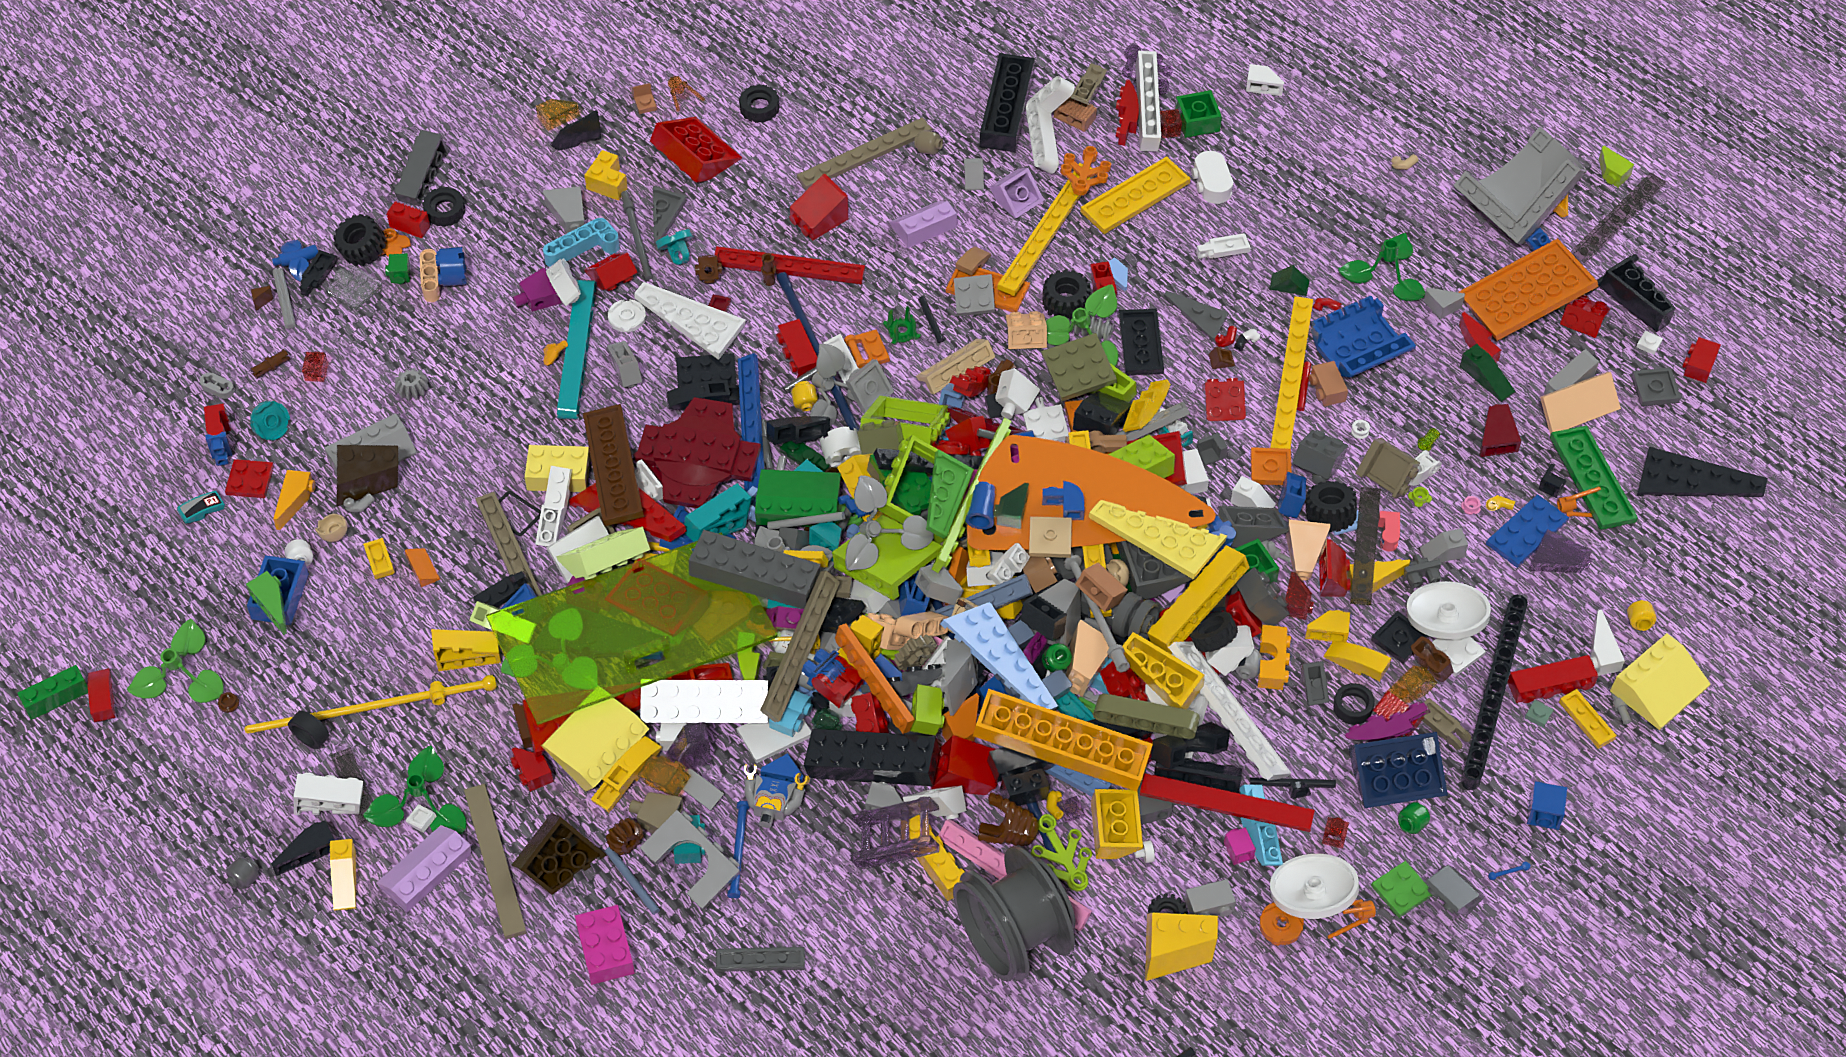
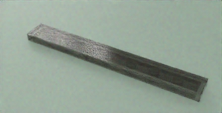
M1650 172L1571 251L1575 258L1584 266L1665 186L1666 181Z
M1361 487L1350 604L1371 606L1381 489Z

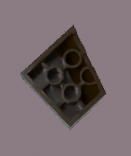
M337 445L336 507L343 505L347 498L356 501L362 499L368 493L375 495L398 487V445Z
M551 813L511 866L553 895L571 882L574 874L581 869L586 871L591 867L590 863L598 857L602 859L607 854L562 817Z

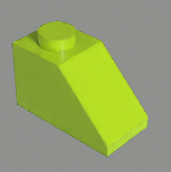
M1606 146L1601 148L1599 163L1602 177L1607 183L1619 188L1631 176L1634 164Z

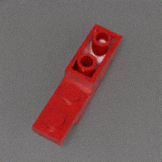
M1126 79L1125 86H1121L1119 95L1121 99H1118L1116 104V110H1119V124H1121V127H1117L1116 138H1118V145L1123 146L1126 145L1129 133L1136 134L1139 115L1137 93L1132 82Z
M984 366L967 368L965 374L952 375L949 383L954 384V391L968 397H974L987 388L989 375L992 374L990 373L991 369Z

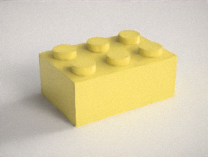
M529 445L525 470L527 490L547 491L551 466L572 469L569 485L570 492L585 490L588 486L591 462L589 447Z

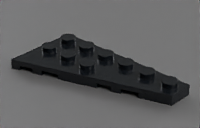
M1649 447L1637 496L1675 495L1707 497V495H1718V497H1725L1726 495H1737L1738 497H1763L1768 478Z

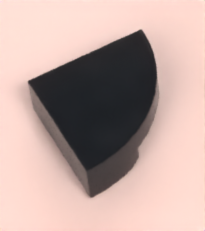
M1304 782L1290 783V798L1296 799L1311 795L1308 784Z

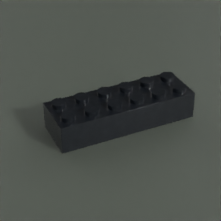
M999 53L980 129L979 147L1016 152L1034 76L1035 58Z
M812 729L804 768L809 778L871 783L873 781L877 783L885 782L887 784L933 787L940 748L936 736Z

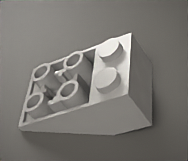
M947 640V649H943V658L946 664H942V674L945 679H941V690L946 693L944 694V705L949 707L950 716L956 713L978 682L977 659L970 653V648L963 641L959 642L958 640Z

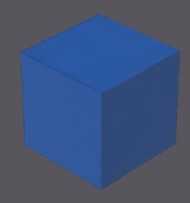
M1535 781L1529 798L1527 824L1559 830L1565 815L1567 787Z

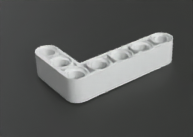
M1060 76L1053 78L1030 98L1026 104L1034 165L1049 174H1053L1059 166L1051 113L1073 94L1075 89L1073 83Z

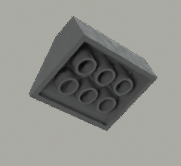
M1129 541L1115 542L1121 560L1124 561L1129 569V583L1132 592L1141 595L1143 600L1157 597L1192 580Z

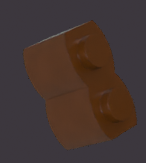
M1421 636L1411 645L1416 662L1421 667L1429 669L1430 674L1436 680L1444 682L1454 673L1449 657L1444 652L1437 650L1429 639Z

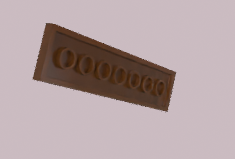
M621 404L583 413L604 527L644 517Z

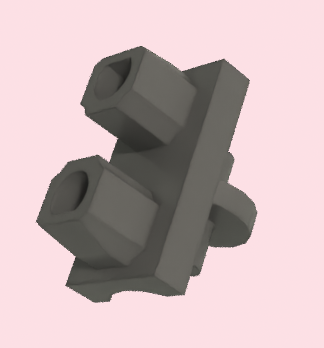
M1419 554L1413 555V561H1410V565L1404 568V575L1401 577L1403 581H1408L1412 589L1422 586L1423 581L1421 577L1427 576L1429 584L1439 582L1441 578L1439 571L1441 562L1439 559L1428 561V558L1422 559Z

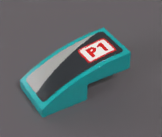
M212 491L183 503L177 507V511L185 524L204 519L207 513L224 509L225 504L217 491Z

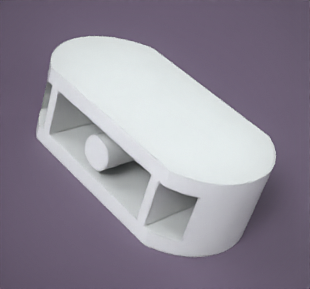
M1204 151L1197 155L1191 173L1193 179L1197 180L1198 193H1201L1203 199L1209 203L1220 204L1228 201L1232 196L1234 182L1224 156L1216 151Z

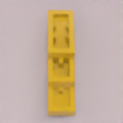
M1167 379L1151 382L1148 390L1142 391L1140 398L1133 400L1123 427L1124 432L1142 429L1154 417L1171 384Z

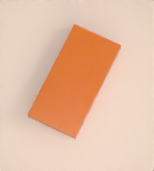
M978 267L972 276L992 274L995 307L1009 312H1018L1028 292L1030 283L1024 281L1016 295L1013 296L997 289L998 283L1004 275ZM955 269L946 287V293L955 295L954 278L971 277V275Z

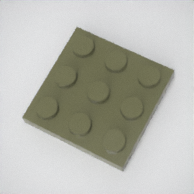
M1096 333L1041 351L1042 358L1061 402L1117 383V378Z

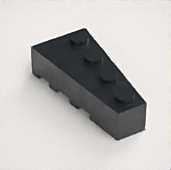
M1631 255L1606 270L1600 288L1656 332L1669 325L1676 309L1662 291L1656 290L1654 287L1655 283L1644 276V270L1634 264V259Z

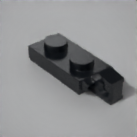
M322 250L318 251L301 275V286L299 287L301 295L308 297L313 288L317 289L337 262L336 255Z
M520 571L503 578L473 598L475 602H482L497 608L507 602L524 583H529L526 574Z

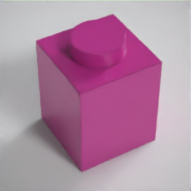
M1246 828L1232 829L1225 834L1224 845L1233 865L1254 859L1256 849Z

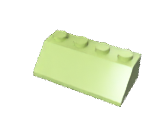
M643 527L617 531L556 557L575 578L584 577L587 580L596 577V572L604 573L612 570V566L615 564L616 566L627 564V559L632 558V560L643 557V553L649 551L650 547Z

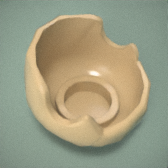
M333 513L319 520L318 528H315V531L324 541L336 542L341 540L346 534L347 521L343 516Z
M1112 559L1109 564H1106V568L1112 576L1126 587L1129 581V569L1121 559Z

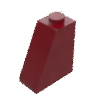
M1495 404L1489 406L1480 447V457L1519 452L1522 441L1509 405Z

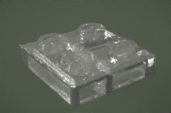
M352 265L348 270L340 268L335 273L334 282L327 288V291L330 295L357 311L382 288V283Z

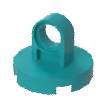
M690 229L675 232V235H667L656 241L657 249L659 251L668 249L671 259L676 265L689 261L690 255L686 242L693 238ZM679 251L682 254V260L679 259Z
M264 401L253 409L250 416V425L252 431L258 437L265 440H276L287 432L290 415L283 404L275 401Z

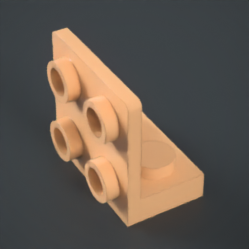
M1032 311L1029 314L1012 312L1006 315L1008 349L1047 348V325L1044 313Z
M868 613L866 616L884 627L880 648L899 650L911 639L896 633L895 624L898 618L893 619L892 615L880 613V615Z

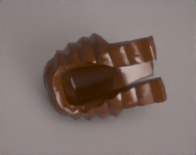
M990 792L988 795L989 804L1003 811L1005 817L999 826L981 822L978 825V840L993 844L1020 845L1022 847L1032 844L1039 830L1038 820L1034 817L1033 813H1030L1027 809L1022 810L1021 806H1017L1015 802H1010L1007 798L1003 799L999 794Z

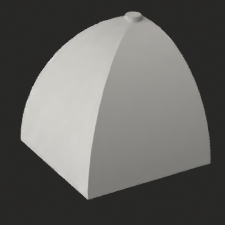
M1539 127L1529 138L1524 148L1499 170L1479 181L1469 172L1465 171L1453 186L1516 243L1523 244L1526 242L1525 239L1541 226L1587 170L1563 145L1546 130Z

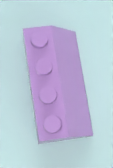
M440 825L376 884L404 911L408 912L471 855V845L456 831Z

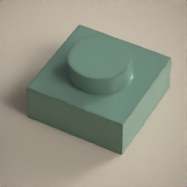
M1534 700L1525 715V719L1544 728L1554 709Z

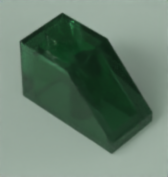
M1024 483L1000 498L999 505L995 504L994 517H997V525L1021 529L1029 494V483Z

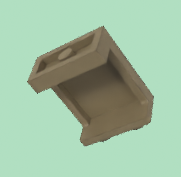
M1383 438L1373 440L1355 474L1360 477L1367 476L1393 493V498L1405 496L1410 488L1408 484L1411 479L1413 480L1417 476L1420 462Z

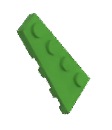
M941 450L935 452L926 530L944 539L948 535L973 468Z

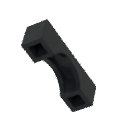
M1209 722L1199 725L1195 737L1192 739L1170 735L1153 739L1151 760L1172 768L1184 764L1185 753L1204 752L1214 755L1228 749L1230 730Z

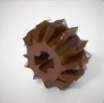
M630 818L621 819L619 823L614 824V827L609 829L610 833L606 835V843L612 851L619 855L629 854L632 849H635L641 843L640 840L644 837L642 834L643 830L634 820Z

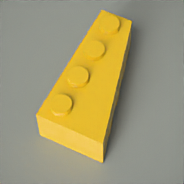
M1134 632L1124 643V655L1130 664V668L1168 706L1187 709L1203 688L1205 674Z

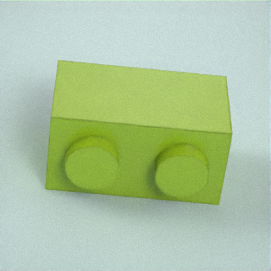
M917 685L912 695L911 715L915 720L911 727V732L936 736L939 728L943 727L944 715H941V711L944 709V697H942L941 688Z

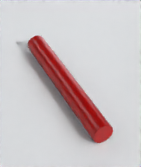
M1308 361L1303 364L1297 411H1304L1311 370V363Z

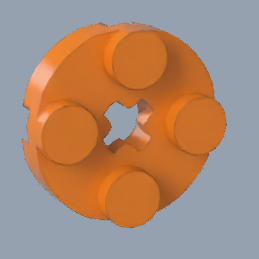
M1274 902L1267 905L1262 911L1259 928L1262 935L1273 945L1291 944L1298 940L1303 932L1304 918L1285 913ZM1277 920L1286 921L1285 927H1279Z

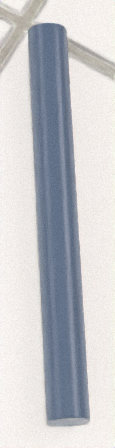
M609 847L606 848L605 853L653 915L660 911L658 906L619 855Z

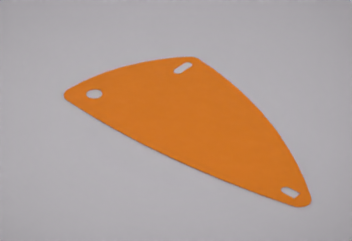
M1009 435L989 457L978 477L979 482H988L995 486L993 514L996 532L992 535H986L982 529H976L967 524V541L972 548L977 550H1009L1015 543H1019L1024 550H1029L1030 517H1063V505H1042L1043 488H1063V481L1077 485L1084 495V520H1072L1071 547L1127 541L1089 518V512L1100 500L1125 506L1126 510L1143 511L1146 512L1145 515L1154 518L1160 516L1185 523L1190 528L1213 522L1216 514L1210 506L1177 485L1124 460L1059 441ZM1012 444L1018 445V463L1011 461L1010 446ZM1191 510H1203V517H1190L1189 512Z

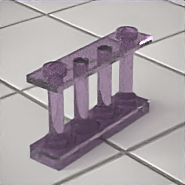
M930 796L920 797L917 800L870 811L864 810L851 815V819L858 826L862 827L861 850L851 853V862L859 869H868L938 853L939 844L929 835V812L939 810L938 804ZM920 814V836L909 840V817ZM901 819L900 841L890 844V821ZM881 824V845L870 849V826Z

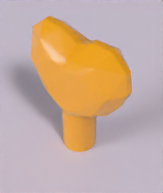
M565 340L558 344L551 343L546 345L543 349L544 365L549 366L555 362L560 351L568 346Z

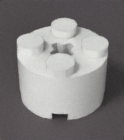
M839 427L827 432L828 436L825 439L823 436L820 439L826 464H830V467H837L850 457L862 454L857 429L855 428L853 431L849 427Z

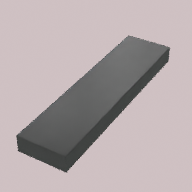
M805 947L716 949V972L805 970Z

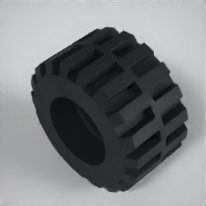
M363 214L358 216L352 215L351 218L344 219L345 222L339 224L340 227L336 228V235L333 236L334 246L349 264L352 263L353 266L358 264L364 266L365 263L369 265L373 260L376 261L378 256L382 255V249L386 247V237L373 218Z
M1068 269L1063 270V272L1059 270L1055 274H1050L1049 278H1046L1045 284H1043L1042 305H1044V310H1048L1047 314L1049 316L1061 315L1069 318V321H1071L1073 318L1072 314L1077 308L1086 309L1085 303L1091 295V285L1088 279L1083 277V274L1080 272L1077 274L1074 270H1071V272ZM1068 293L1073 296H1062L1060 294Z
M1326 481L1325 483L1320 482L1308 490L1306 495V519H1308V522L1330 524L1329 532L1345 530L1348 526L1354 524L1357 518L1356 492L1353 491L1351 486L1339 483V481Z

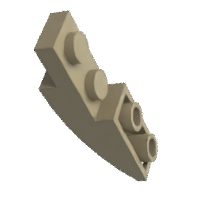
M1091 63L1084 76L1081 77L1071 98L1089 105L1096 96L1106 76L1107 69Z

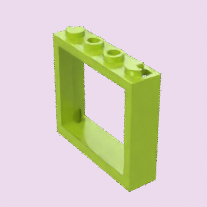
M879 395L861 417L860 428L867 422L881 424L882 421H885L882 420L884 417L929 423L928 427L900 422L904 440L913 435L932 445L934 441H937L942 430H945L946 424H949L950 413H948L947 405Z
M913 435L906 440H902L899 444V454L893 460L891 465L893 468L892 472L887 476L884 483L887 493L886 505L877 508L878 511L902 524L906 518L914 515L890 502L909 453L911 451L934 464L935 452L938 450ZM967 484L966 489H965V491H964L963 497H962V499H961V502H960V504H959V507H958V509H957V512H956V514H955V517H956V515H957V513H958V511H959V508H960V506H961V503H962V500H963V498H964L965 492H966V490H967L968 484ZM933 533V541L939 544L945 541L946 537L942 539Z

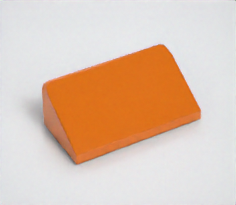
M425 548L404 550L406 558L421 587L440 580Z

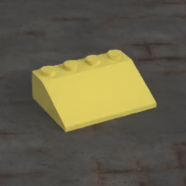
M1666 633L1617 675L1610 692L1621 698L1629 707L1658 730H1661L1711 684L1686 648Z
M597 687L541 746L583 790L588 791L593 789L603 779L618 759L639 741L649 728L635 713L600 687Z

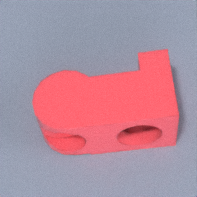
M1380 511L1378 527H1383L1380 546L1385 551H1394L1398 546L1400 538V512Z

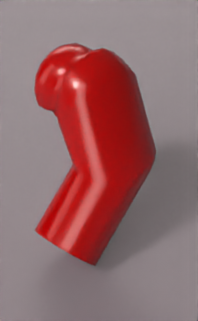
M1317 298L1313 304V308L1318 311H1322L1323 306L1334 311L1342 307V303L1331 298Z
M1229 326L1226 336L1220 334L1219 337L1217 335L1215 337L1216 345L1224 348L1233 344L1237 328Z

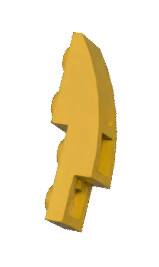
M642 737L618 759L603 777V784L591 798V801L610 813L632 782L639 780L662 747L648 737Z

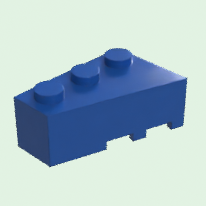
M919 571L898 586L901 616L926 611L930 597H926L915 583Z

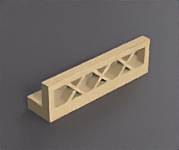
M975 339L919 373L916 377L919 381L926 383L931 394H936L949 384L952 375L965 374L967 368L980 367L995 358V355L988 340Z

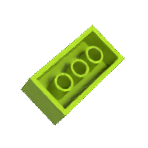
M1150 435L1108 454L1162 478L1174 474L1175 454Z

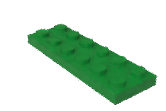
M1587 425L1552 432L1550 439L1579 492L1581 493L1596 487L1601 488L1600 491L1582 497L1599 529L1603 530L1636 523L1638 516Z

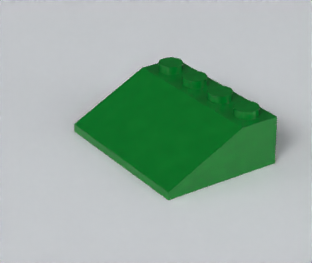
M761 469L755 506L756 525H767L770 521L837 513L841 473ZM816 524L801 525L798 527H812Z

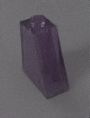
M1547 529L1527 570L1581 573L1584 568H1589L1593 560L1590 557L1592 550Z
M705 721L682 727L666 753L670 773L712 765Z

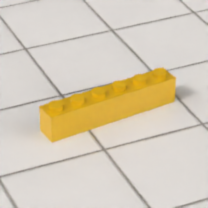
M1227 545L1218 552L1212 562L1190 583L1184 593L1178 596L1175 603L1163 613V616L1156 624L1151 626L1147 632L1151 643L1172 655L1168 647L1173 642H1183L1250 568L1246 556Z

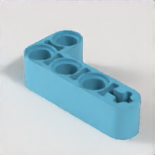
M594 219L546 244L543 247L545 264L551 267L559 259L562 260L564 258L568 261L597 245L606 253H616L620 248L618 233L606 219Z

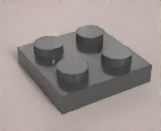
M1671 367L1632 372L1631 376L1641 406L1680 403L1681 396Z

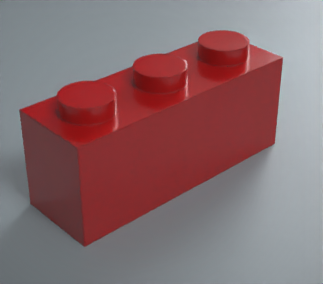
M800 319L777 325L778 333L776 334V340L779 345L782 344L783 346L782 352L785 359L790 361L789 367L791 372L795 373L798 378L816 367L818 357Z

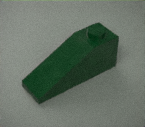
M1475 344L1463 353L1460 368L1500 402H1503L1516 392L1492 356L1478 344Z

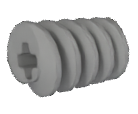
M1095 316L1091 317L1089 325L1093 334L1096 333L1100 341L1102 338L1103 341H1110L1115 324L1110 325V319L1103 323V318L1095 321ZM1076 324L1074 325L1073 330L1076 335H1079L1080 332L1083 337L1088 335L1086 328H1079Z

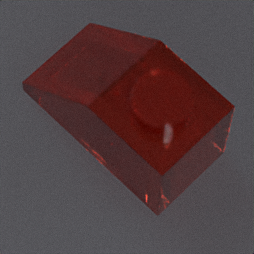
M1291 571L1285 597L1288 603L1286 608L1290 613L1288 616L1306 620L1307 614H1312L1313 611L1312 592L1297 573Z

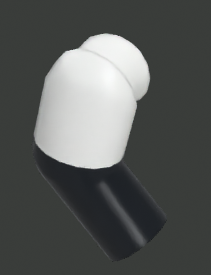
M1250 329L1240 334L1234 349L1242 351L1247 341H1258L1260 334L1255 329Z

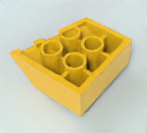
M1171 913L1147 914L1145 981L1212 962L1218 938V916Z

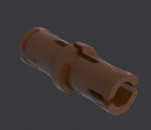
M765 253L762 255L763 265L761 267L763 283L766 286H772L775 284L776 274L774 256L771 253Z
M282 349V351L271 357L267 356L263 362L251 367L250 371L254 372L252 375L258 379L271 370L272 372L275 371L277 366L289 361L290 357L286 356L288 355L286 350Z

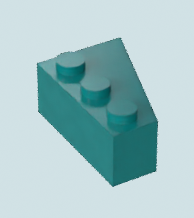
M736 483L686 515L684 522L685 534L697 544L703 530L725 536L746 527L751 496Z

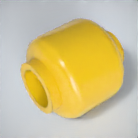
M808 381L798 382L791 390L793 405L803 412L811 411L814 404L818 401L816 388Z
M1645 600L1635 601L1627 609L1630 625L1634 629L1645 631L1655 625L1657 620L1656 613L1650 602Z

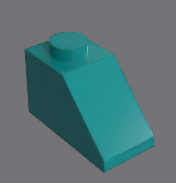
M832 521L816 524L809 529V544L822 546L833 552L840 547L841 528Z

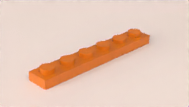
M846 623L840 625L835 635L837 645L843 649L849 662L853 663L858 670L859 676L868 684L871 693L878 698L882 708L892 718L894 725L900 729L902 734L909 732L914 723V717Z

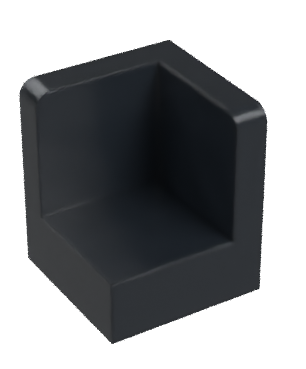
M1551 463L1541 479L1538 490L1557 498L1567 481L1553 474L1555 464Z

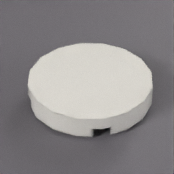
M619 300L609 308L608 321L615 330L631 332L639 329L645 323V308L635 300Z

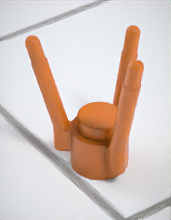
M1596 487L1572 496L1557 498V507L1568 517L1593 518L1591 513L1573 512V509H1577L1576 499L1600 491L1601 488Z
M1355 900L1352 904L1354 905L1353 908L1344 910L1343 914L1353 913L1355 918H1359V920L1327 936L1328 939L1361 924L1368 923V919L1374 918L1376 915L1374 903L1371 900Z

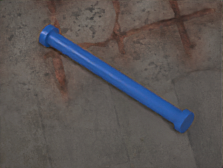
M747 801L737 802L738 818L733 859L740 865L738 867L740 872L747 810H749ZM740 874L731 882L730 890L727 891V897L740 898Z

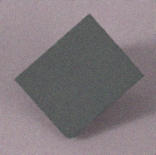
M1216 433L1198 440L1196 449L1204 465H1209L1225 459L1228 446L1220 434Z

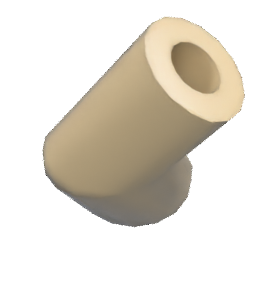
M1414 154L1406 160H1401L1400 156H1394L1391 159L1393 168L1408 170L1419 161L1418 157Z

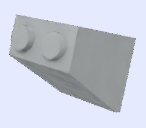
M1063 579L1038 596H1041L1045 601L1057 607V609L1067 613L1064 635L1055 641L1048 640V643L1052 645L1060 643L1068 646L1081 620L1080 589L1075 583Z

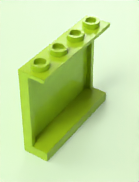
M884 514L875 520L882 529H903L902 524ZM880 533L876 537H871L872 541L870 543L875 544L878 549V558L873 566L867 569H846L845 556L850 539L832 552L835 569L891 600H895L899 597L898 586L919 571L921 567H924L933 559L936 560L942 545L931 541L928 546L922 549L911 550L904 547L901 543L903 533Z

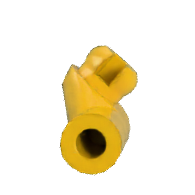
M1497 495L1486 501V508L1490 511L1500 508L1513 510L1516 501Z
M1052 790L1047 796L1046 809L1058 820L1063 816V811L1057 806V802L1062 801L1060 798L1062 793Z

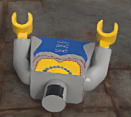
M747 764L744 766V772L747 774V778H745V797L749 807L754 809V815L761 816L760 826L770 828L773 819L784 821L786 815H791L801 806L805 792L803 787L810 782L809 776L806 775L803 783L800 782L801 773L796 774V783L759 775L755 779L754 774L757 772L756 764H754V771L752 773L747 771Z

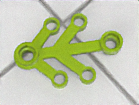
M1050 814L1042 815L1038 821L1039 830L1046 833L1056 853L1044 849L1041 845H1035L1030 854L1033 857L1044 858L1063 865L1067 872L1055 869L1052 864H1047L1058 879L1067 882L1071 890L1076 892L1083 891L1088 885V877L1085 870L1088 861L1092 857V851L1087 847L1080 849L1078 852L1079 863L1076 869L1072 859L1077 843L1082 837L1081 832L1078 829L1070 830L1067 835L1068 845L1065 850L1054 830L1056 819ZM1043 823L1048 824L1049 828L1044 827ZM1071 834H1076L1078 838L1074 839ZM1034 850H1039L1041 855H1037ZM1082 852L1087 853L1088 857H1083ZM1074 879H1078L1080 884H1076Z

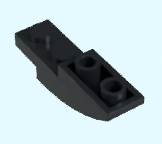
M728 380L697 382L675 388L666 393L668 410H685L694 397L740 405L739 385H728Z
M940 664L928 665V669L920 670V666L907 667V671L901 672L902 680H900L899 676L889 677L887 681L896 694L901 697L913 693L918 684L925 686L932 684L943 675ZM868 684L861 685L862 693L871 692Z

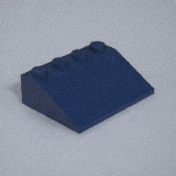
M1437 732L1348 746L1353 773L1364 809L1448 795Z

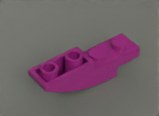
M1416 702L1408 707V711L1404 713L1397 712L1391 715L1389 721H1387L1385 716L1375 714L1367 719V723L1361 726L1356 724L1348 729L1349 732L1344 735L1348 740L1358 742L1393 739L1416 730L1412 722L1431 711L1426 703Z

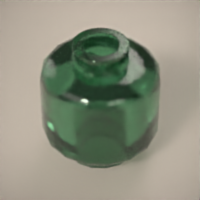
M828 707L818 708L810 722L813 724L812 729L840 730L843 726L840 723L841 715Z

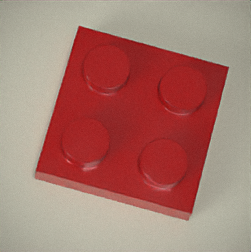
M234 459L225 494L229 496L266 498L274 468L273 462Z

